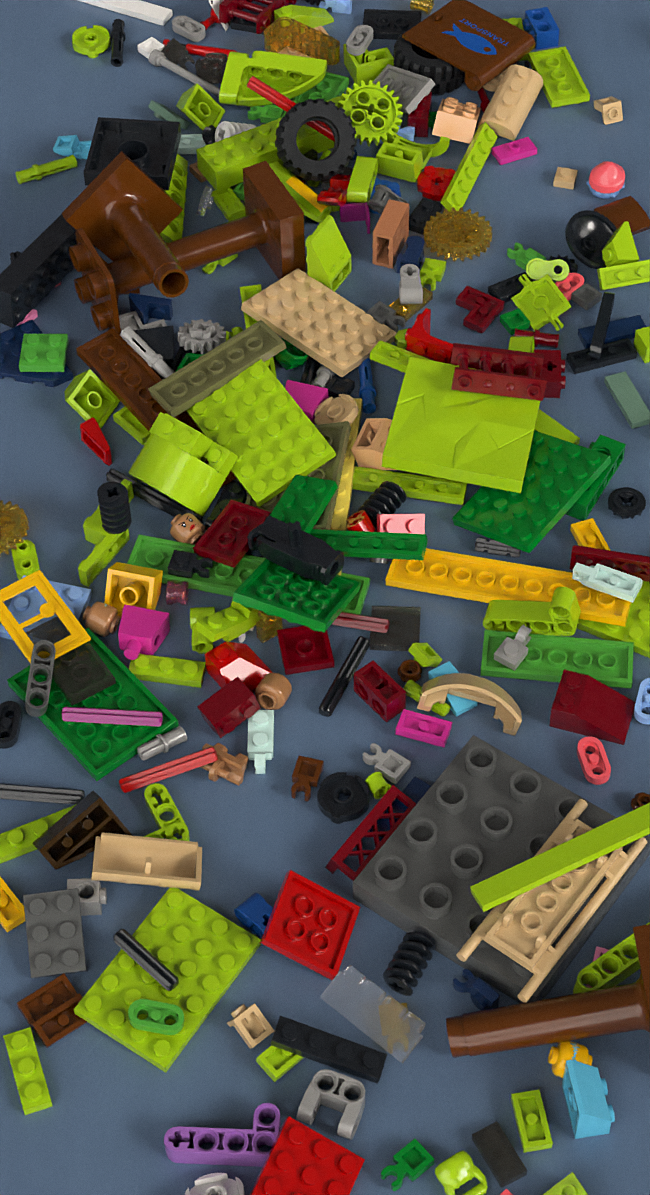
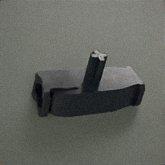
M269 515L265 522L251 530L247 537L249 549H258L260 554L267 560L304 578L321 581L324 585H328L344 566V553L342 551H336L323 540L302 531L298 521L294 524L291 522L287 524Z

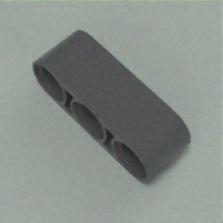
M48 640L38 641L32 650L25 710L33 717L44 715L48 708L56 652L54 644ZM45 651L50 656L48 658H40L37 654ZM36 675H44L47 680L37 682L34 677ZM38 698L43 701V704L34 706L30 701Z

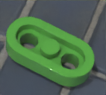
M139 999L134 1001L128 1009L130 1024L139 1030L164 1035H175L184 1027V1013L177 1005ZM141 1014H145L148 1016L144 1020L138 1018V1016ZM169 1019L175 1021L172 1025H168L165 1022Z

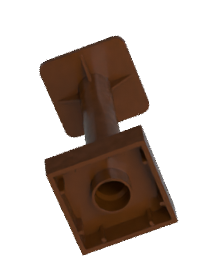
M267 161L243 168L246 216L166 243L185 272L257 247L279 280L297 268L306 273L304 212ZM79 228L75 231L77 244L69 247L71 261L76 271L82 273V277L74 279L76 293L82 304L92 302L94 305L90 307L98 331L114 328L120 335L121 328L117 306L119 295L152 284L153 282L133 255L107 263L99 256L84 230Z

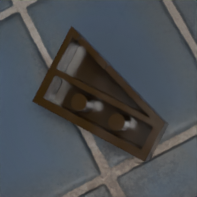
M92 791L36 839L33 845L56 870L93 852L96 836L101 837L102 833L132 834L103 799Z

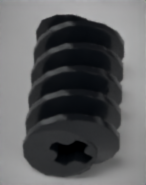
M390 481L382 482L368 500L359 507L357 512L365 510L377 532V514H394L396 509L400 508L402 503L406 501L405 491L396 483Z
M118 482L104 483L97 491L102 527L109 534H120L126 531L132 523L128 490Z
M416 932L406 933L403 937V942L399 944L398 950L394 953L393 959L389 962L388 968L383 973V978L387 985L401 995L411 996L413 994L411 987L418 985L416 978H421L423 975L421 969H426L428 966L426 961L432 959L430 951L435 950L434 943L422 934Z

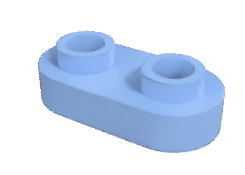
M650 678L644 679L641 682L634 708V717L642 724H650V694H648L650 693Z

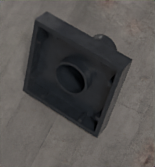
M98 117L83 172L85 185L88 186L122 151L163 190H169L181 139L180 122Z

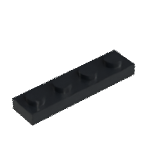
M283 1016L279 1017L270 1043L274 1047L377 1084L387 1057L386 1053Z

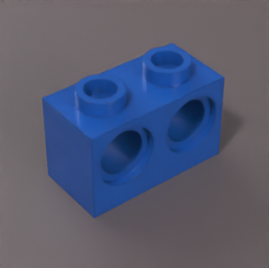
M548 7L526 10L525 19L522 20L523 29L535 39V49L558 46L559 28Z

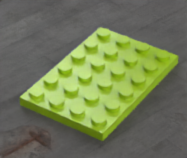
M262 359L248 367L220 389L215 390L213 394L186 410L205 436L238 456L231 472L258 507L286 490L295 475L307 476L337 456L335 450Z
M169 888L132 935L178 977V985L172 991H167L121 949L74 1008V1013L77 1016L83 1018L165 1073L261 945V939L178 888ZM139 999L177 1005L184 1013V1027L175 1035H164L139 1030L130 1024L128 1009L134 1001ZM141 1014L138 1016V1018L141 1020H144L148 1017L145 1014ZM169 1019L165 1023L168 1025H172L175 1023V1021Z

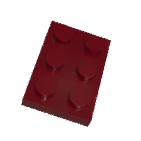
M231 499L193 547L194 553L235 568L249 550L247 539L249 532L265 522L271 512Z

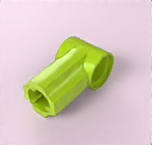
M215 607L190 608L192 651L205 654L213 649V642L198 632L195 627L198 620L214 614Z

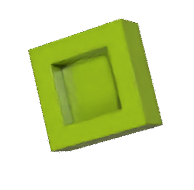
M413 643L408 649L414 656V660L422 667H437L443 660L428 643Z

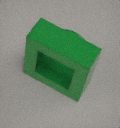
M520 308L500 315V323L510 335L515 333V328L520 330L530 328V321Z

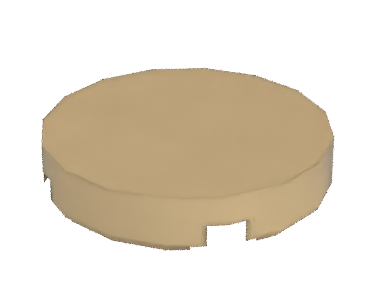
M339 394V397L334 399L333 397L327 398L315 411L314 415L316 418L314 421L316 425L348 421L349 424L353 423L359 411L355 399L346 394Z

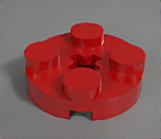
M426 166L417 178L418 192L420 191L425 198L441 201L456 171Z

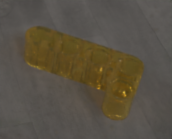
M280 17L264 30V49L266 52L278 53L288 46L312 58L327 60V65H336L340 62V42L337 39L292 18Z

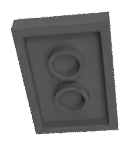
M74 888L23 895L31 978L56 976L63 973L86 972L87 965L79 889Z

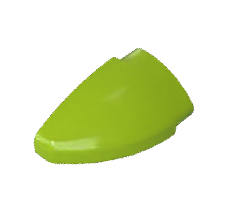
M230 51L220 87L219 103L248 107L273 104L247 87V83L252 76L287 98L292 99L310 90L325 78L327 60L266 51H254L251 58H249L247 53Z

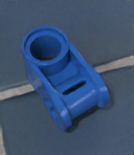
M254 893L235 908L234 913L243 926L250 929L259 939H262L273 908L260 894Z

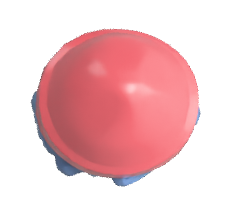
M604 161L592 169L586 184L595 197L603 199L615 198L620 190L625 188V171L614 162Z

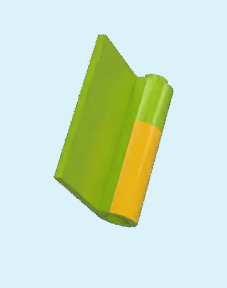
M278 161L269 163V166L302 209L305 216L320 223L330 215L332 211L331 205L319 204L317 202L318 194Z

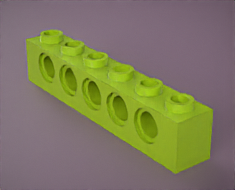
M179 154L176 156L169 190L164 191L181 206L183 211L160 233L165 243L182 238L184 229L183 220L185 215L188 161Z

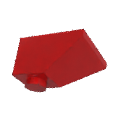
M223 642L205 653L206 670L221 688L238 676L253 693L266 674L272 673L247 644Z

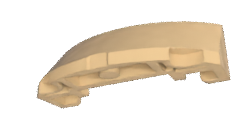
M452 673L438 676L423 684L417 709L429 712L435 703L444 704L447 694L494 706L493 718L502 721L504 733L515 736L521 725L522 715L517 703L504 689L488 679L472 674Z

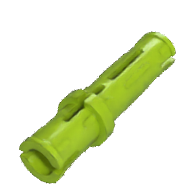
M71 155L41 165L34 164L31 168L16 171L15 174L18 183L22 184L35 179L37 181L42 180V177L76 168L78 165L75 156Z

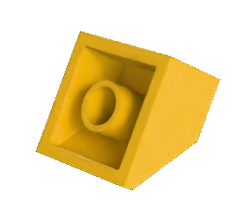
M116 562L108 568L104 603L115 607L118 610V616H122L124 605L155 610L161 593L163 570Z

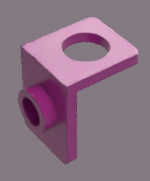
M367 202L345 204L340 207V222L365 221L367 234H370V213Z

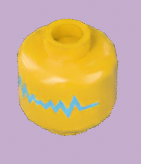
M572 1041L560 1042L557 1047L552 1046L548 1055V1063L552 1064V1072L555 1076L561 1078L564 1075L566 1060H574L592 1065V1055L589 1054L587 1047Z

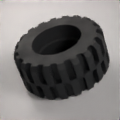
M403 34L398 37L394 45V66L431 78L435 83L430 91L432 96L433 94L443 95L445 92L450 93L460 87L465 81L464 71L403 39Z
M319 98L316 100L308 99L294 105L282 117L276 129L275 147L278 150V158L284 163L282 165L289 169L296 177L299 176L305 181L313 180L317 182L327 180L340 173L347 167L350 159L353 158L355 153L354 147H356L357 143L355 139L356 130L355 127H352L350 116L347 117L344 113L345 110L342 107L338 108L335 106L334 102H326L324 99ZM309 121H321L333 132L335 138L334 148L330 155L324 159H308L298 149L296 142L297 133L300 127Z

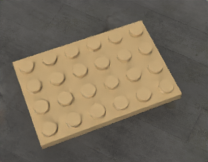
M299 268L246 300L241 306L243 312L256 321L262 320L277 335L340 377H344L360 366L365 359L370 358L371 350L380 340L389 344L393 343L397 333L385 324L374 320L370 314H365V311L321 282L309 277L308 274Z

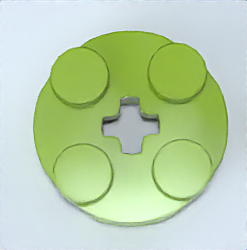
M93 25V28L88 29L86 26H83L72 34V46L74 51L87 55L89 58H96L111 46V39L108 30L102 26Z

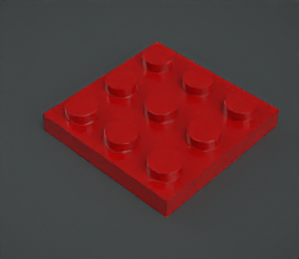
M290 870L285 875L260 943L333 980L337 977L360 906Z
M288 1116L281 1127L250 1195H350L365 1159Z

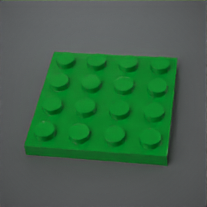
M265 559L237 588L233 594L232 601L240 603L246 608H254L263 611L267 615L278 616L290 623H298L309 627L313 631L325 633L359 592L361 582L336 575L328 585H324L321 581L304 578Z

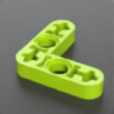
M159 783L147 786L144 792L145 802L159 830L143 837L190 841L188 827L166 787ZM153 794L160 796L161 805L158 806L156 798L152 797ZM164 812L174 814L171 820L164 821L160 819V815ZM178 833V835L182 836V838L177 839L176 837H173V835Z

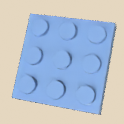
M49 581L79 623H81L83 613L92 597L91 589ZM33 586L14 596L8 610L16 621L21 624L40 614V606L47 603V601L38 589ZM55 613L52 617H44L23 628L34 645L40 640H48L54 644L71 635ZM0 624V637L13 640L4 626Z

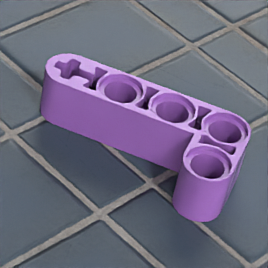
M262 1103L255 1109L253 1130L172 1127L164 1136L166 1155L169 1160L175 1163L263 1167L270 1151L261 1152L258 1149L263 1145L273 1146L281 1130L280 1112L274 1104ZM264 1118H272L274 1120L270 1124H263L261 1122ZM204 1143L214 1144L212 1148L207 1150L200 1148ZM234 1144H241L243 1146L238 1151L229 1149Z

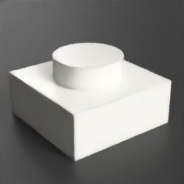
M153 37L137 45L138 52L148 59L154 49L165 52V45Z

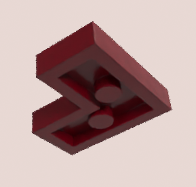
M466 286L456 298V305L470 311L463 320V326L481 334L504 309V301L470 286Z

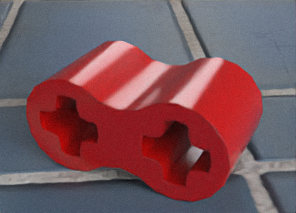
M365 510L352 514L346 520L348 531L376 532V528Z

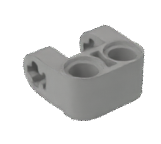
M328 1069L320 1070L313 1076L303 1096L296 1119L312 1125L320 1105L329 1107L343 1113L337 1135L352 1140L365 1108V1087L354 1078ZM324 1084L332 1086L331 1089L326 1091L321 1090L319 1087ZM350 1094H355L359 1096V1098L356 1100H349L346 1098V1096Z

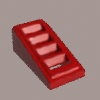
M92 417L80 424L81 439L106 465L110 466L112 464L110 446L97 421Z

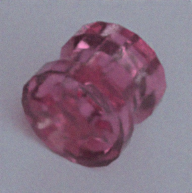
M182 581L181 583L167 582V605L180 603L187 606L188 581Z

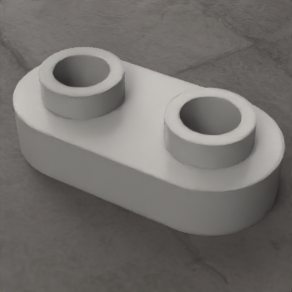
M187 16L173 18L172 29L175 33L193 42H199L205 38L206 32L203 24Z
M368 25L355 27L346 41L347 52L354 56L363 54L373 40V28Z

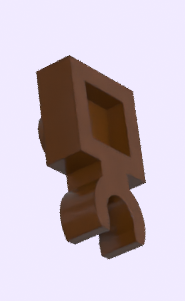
M298 756L292 774V782H294L291 787L292 798L295 799L297 792L303 791L305 792V801L310 800V786H318L324 768L323 760Z

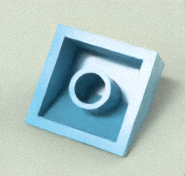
M566 1060L562 1088L575 1139L609 1134L611 1123L615 1122L612 1105H607L605 1095H608L605 1078H600L597 1067L574 1060Z

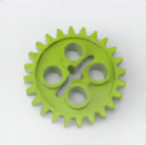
M361 80L360 87L353 83L352 89L347 87L346 94L342 93L341 100H339L337 105L345 110V115L347 117L350 116L352 119V127H355L356 130L355 139H360V145L367 141V145L370 147L371 142L374 141L375 145L378 146L380 139L383 143L387 142V137L392 139L394 133H397L399 130L398 126H401L402 123L400 118H402L403 112L399 111L402 108V104H396L399 96L392 97L394 90L387 92L388 85L381 88L380 81L377 82L376 86L373 85L372 80L369 81L368 85ZM363 98L367 103H361L358 99ZM382 104V105H384L387 109H385V110L380 109V108L378 107V105ZM353 117H359L362 121L356 122ZM372 123L380 124L381 128L374 127Z

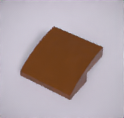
M631 196L593 210L607 217L617 229L625 221H628L632 235L650 229L648 215Z
M64 973L17 1002L16 1005L46 1048L87 1023L86 1020L74 1013V1008L83 997L80 993L76 992Z

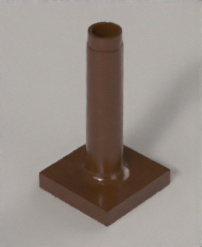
M121 151L61 214L76 230L82 228L91 243L113 262L133 255L162 295L174 298L180 296L187 289L189 279L184 268L160 236V233L183 209Z
M650 924L633 927L641 974L635 982L446 1018V1026L453 1058L467 1055L477 1056L634 1030H646L650 1033Z

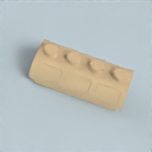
M521 65L509 66L477 128L486 122L496 135L515 141L543 86L541 75Z
M102 833L101 837L96 836L91 880L200 891L202 847H198V842Z

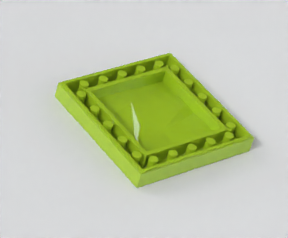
M409 357L383 452L382 467L521 493L541 401L451 390L455 367H459L458 365Z

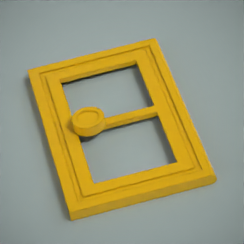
M40 570L0 590V622L30 664L34 644L23 628L44 617H52L54 613L71 634L54 643L55 659L91 640L88 633ZM35 586L47 603L40 606V614L19 624L3 602ZM45 651L37 654L40 658H48L50 656Z

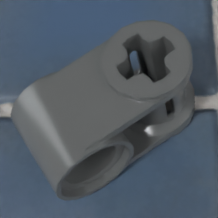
M378 184L375 187L372 199L367 202V205L373 211L382 214L389 199L404 203L408 202L392 192L388 187Z

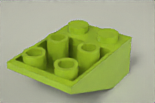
M328 215L323 222L318 224L313 234L309 235L306 239V263L308 276L335 292L351 273L352 262L349 249L333 217Z

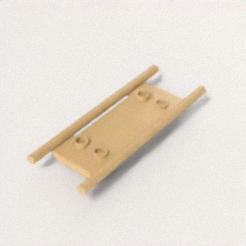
M579 799L535 856L593 829L578 820L579 816L588 806L585 800ZM642 837L636 840L626 853L623 851V847L616 849L494 907L456 954L457 957L465 962L480 942L484 940L533 973V976L517 995L519 1000L527 1003L646 846L647 840ZM605 876L606 880L553 948L551 945Z

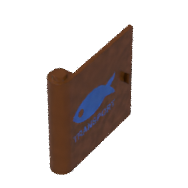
M467 0L450 1L402 35L403 39L464 71L466 86L472 91L481 89L535 48V39L532 35Z

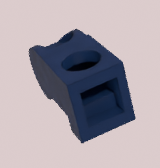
M414 235L407 238L405 254L399 253L397 256L396 273L400 274V268L405 264L416 265L420 270L424 258L425 240L422 237Z

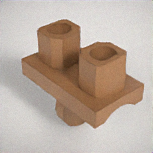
M206 743L202 750L214 747L218 756L217 761L200 767L209 771V780L216 782L222 777L239 786L243 782L244 772L248 764V756L241 753L232 756L227 753L226 746L220 743L211 746Z

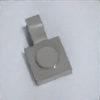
M522 625L514 640L506 637L494 653V660L515 671L528 654V647L525 645L531 639L529 634L532 629Z

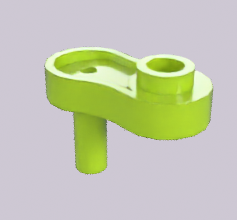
M534 258L526 265V273L532 280H539L548 274L553 281L559 282L565 280L570 272L568 264L560 259L546 261ZM556 266L562 267L560 274L554 272Z

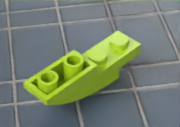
M232 601L230 607L198 620L195 629L212 642L221 638L229 642L250 630L264 619L267 614L254 608H246L240 603Z

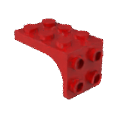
M425 308L422 314L419 313L412 328L409 327L406 331L405 340L407 341V347L405 350L433 361L450 364L453 344L430 335L431 309Z

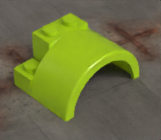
M160 412L149 430L151 433L128 473L191 511L204 516L238 456L194 428L167 413L163 414Z

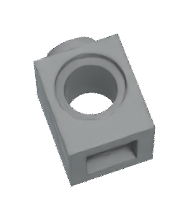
M91 878L67 879V889H79L81 916L102 915V904H107V890L101 887V882L99 880H91ZM86 895H92L90 898H83Z

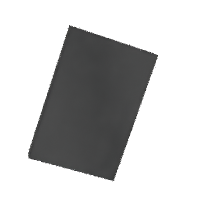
M364 9L363 25L373 28V39L397 40L401 34L421 22L422 11Z

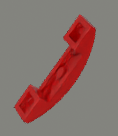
M337 174L331 177L329 189L319 193L317 202L322 205L344 206L347 202V190L351 175Z

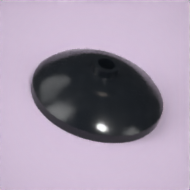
M590 210L580 211L573 215L566 225V241L573 255L581 263L593 269L605 268L606 264L603 260L602 250L617 228L607 217L598 212Z

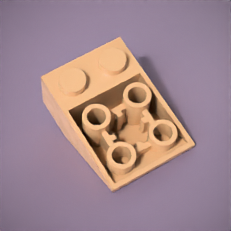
M452 97L442 99L437 111L432 135L443 136L470 144L474 137L481 108L472 102H466V104L459 103L458 99Z
M366 418L351 449L358 467L396 470L382 467V457L392 423L391 419Z

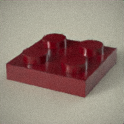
M307 626L277 630L285 675L334 668V659L327 630L325 633L311 630Z

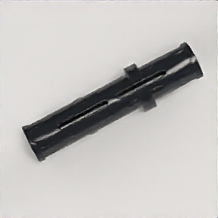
M115 19L112 23L113 28L110 34L112 41L111 64L115 67H120L123 64V42L126 39L124 32L125 23L121 19Z

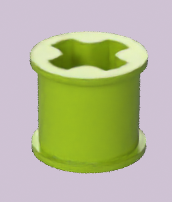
M374 772L365 780L375 799H381L391 787L382 777L381 772Z

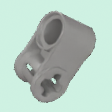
M405 264L400 268V305L422 304L423 288L420 280V270L416 265Z

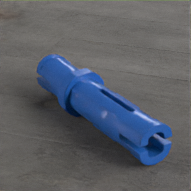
M367 358L358 366L360 380L359 397L363 402V412L372 414L376 410L375 397L377 393L376 388L373 386L371 360Z

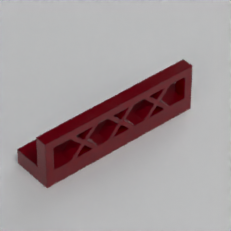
M578 545L572 547L571 570H573L576 563L589 567L591 565L596 566L598 563L650 582L649 556Z
M392 785L330 859L325 868L332 874L339 869L354 881L416 806V803ZM396 798L408 807L404 813H393L392 802ZM389 819L390 830L378 832L377 820ZM374 837L375 849L362 850V838ZM348 856H358L360 867L356 872L343 862Z

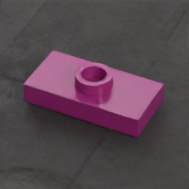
M529 137L492 147L491 153L500 165H504L536 155L537 148Z

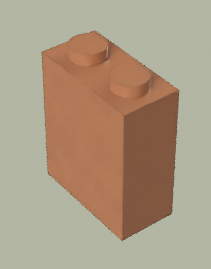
M388 200L373 231L374 265L393 269L397 256L401 253L409 236L408 203Z

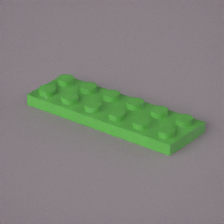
M484 631L481 676L560 682L563 670L565 669L589 675L608 687L632 688L634 642L529 634L531 639L525 645L528 647V654L514 671L494 660V653L506 637L514 640L517 633Z

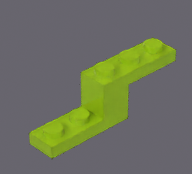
M124 479L121 484L128 490L130 503L134 498L132 482ZM99 506L91 516L85 519L83 524L85 540L95 544L92 553L82 560L78 567L80 583L87 587L90 586L130 540L128 529L120 534H109L103 529Z

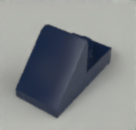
M129 293L130 311L137 312L143 325L148 324L150 318L171 321L173 317L172 299Z

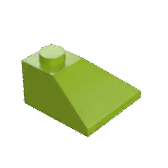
M198 83L185 91L176 104V107L202 131L206 126L209 127L210 125L216 128L225 113V110Z
M90 369L75 376L64 391L65 401L85 421L94 417L100 429L120 402L113 392Z

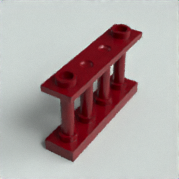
M224 0L219 4V22L226 24L232 18L238 17L256 23V34H261L274 22V10L294 5L297 0ZM253 1L259 2V3L268 5V7H264V6H261V5H257V4H254V3H251V2H253ZM243 9H247V10H250V11H253V12H256V13H259V14H258V15H255V14L248 13V12H245V11H242V10H243Z
M453 343L450 364L458 365L459 367H455L451 390L543 401L547 384L546 378H540L544 356L538 353Z

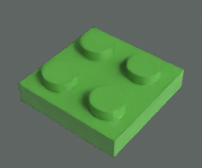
M24 334L19 361L20 372H64L69 341L68 334Z

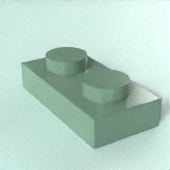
M151 100L148 106L154 111L153 115L157 118L180 122L181 128L185 130L190 123L164 104Z

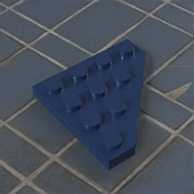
M33 319L0 333V379H3L5 376L15 378V381L30 384L36 381L45 383V386L56 387L74 379L73 372L66 363L64 372H20L19 361L23 335L43 334Z

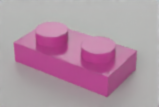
M403 709L396 727V735L445 748L452 729V722Z

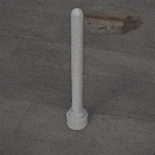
M154 49L150 53L148 59L150 64L155 67L164 66L194 84L198 83L203 89L219 97L220 88L167 60L163 52Z

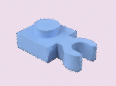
M324 0L325 2L320 1L319 8L327 9L331 7L332 12L351 14L352 0Z

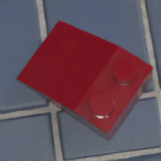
M564 669L552 705L549 726L624 745L636 702L589 675Z

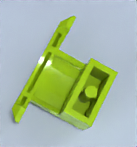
M375 123L376 128H381L380 124ZM394 133L392 139L387 137V142L382 144L376 154V158L379 159L378 174L416 183L419 174L423 171L430 157H437L446 152L450 145V139L441 136L440 141L435 144H420L409 141Z

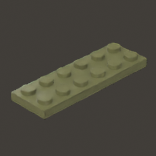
M260 320L148 388L150 395L170 416L176 417L197 402L213 394L215 390L223 387L257 361L262 359L265 362L286 349L285 342Z

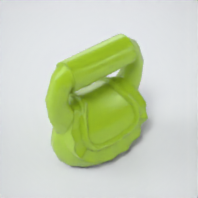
M464 1150L452 1155L435 1168V1175L444 1187L446 1195H455L456 1189L474 1177L480 1183L462 1195H484L487 1193L488 1186L485 1175L474 1165L472 1158Z

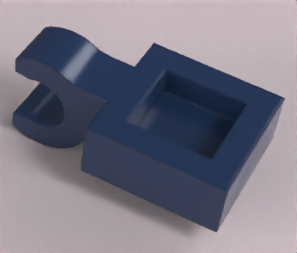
M464 969L462 975L467 982L461 983L458 979H453L454 989L461 993H470L471 1000L478 1009L485 1010L499 1007L500 995L480 978L476 979L468 969Z

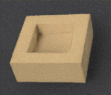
M558 167L553 186L573 190L578 170Z

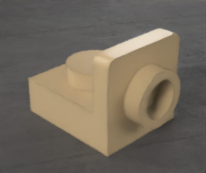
M610 96L593 101L594 109L602 112V119L605 125L623 120L621 100Z
M255 1003L248 1007L245 1004L239 1006L230 1013L233 1018L227 1022L229 1027H235L250 1049L274 1032V1029Z

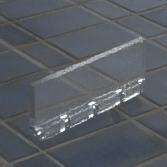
M349 965L344 972L339 971L320 998L403 1064L423 1038V1035L420 1033L425 1028L426 1023L411 1011L405 1015L407 1012L406 1007L390 995L385 998L386 992L370 979L366 980V976L352 965Z

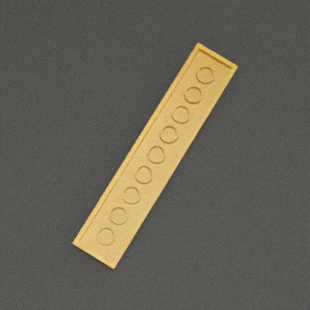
M426 548L424 560L392 559L385 579L386 586L489 603L492 600L551 602L556 588L568 587L577 596L581 610L579 619L624 627L632 603L583 585L581 582L572 579V572Z

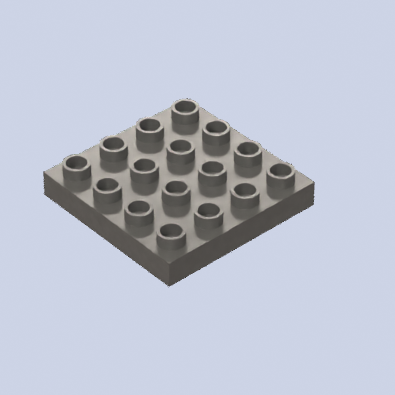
M473 735L353 881V899L405 932H416L424 935L434 943L435 951L464 969H468L472 974L518 1003H524L519 1000L517 995L533 976L532 972L484 940L480 942L465 962L461 961L456 955L493 909L491 908L483 912L472 895L470 887L534 857L577 801L585 799ZM585 800L588 806L579 816L578 820L594 829L617 817ZM648 835L644 836L647 840L646 846L527 1002L546 998L650 855V837ZM635 841L623 846V851L626 853ZM605 876L551 945L553 948L606 880Z

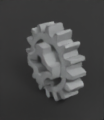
M203 319L191 320V324L185 322L184 327H179V346H184L186 351L191 349L192 353L200 351L201 354L207 353L226 341L224 326H219L218 322L213 324L212 320L204 322Z

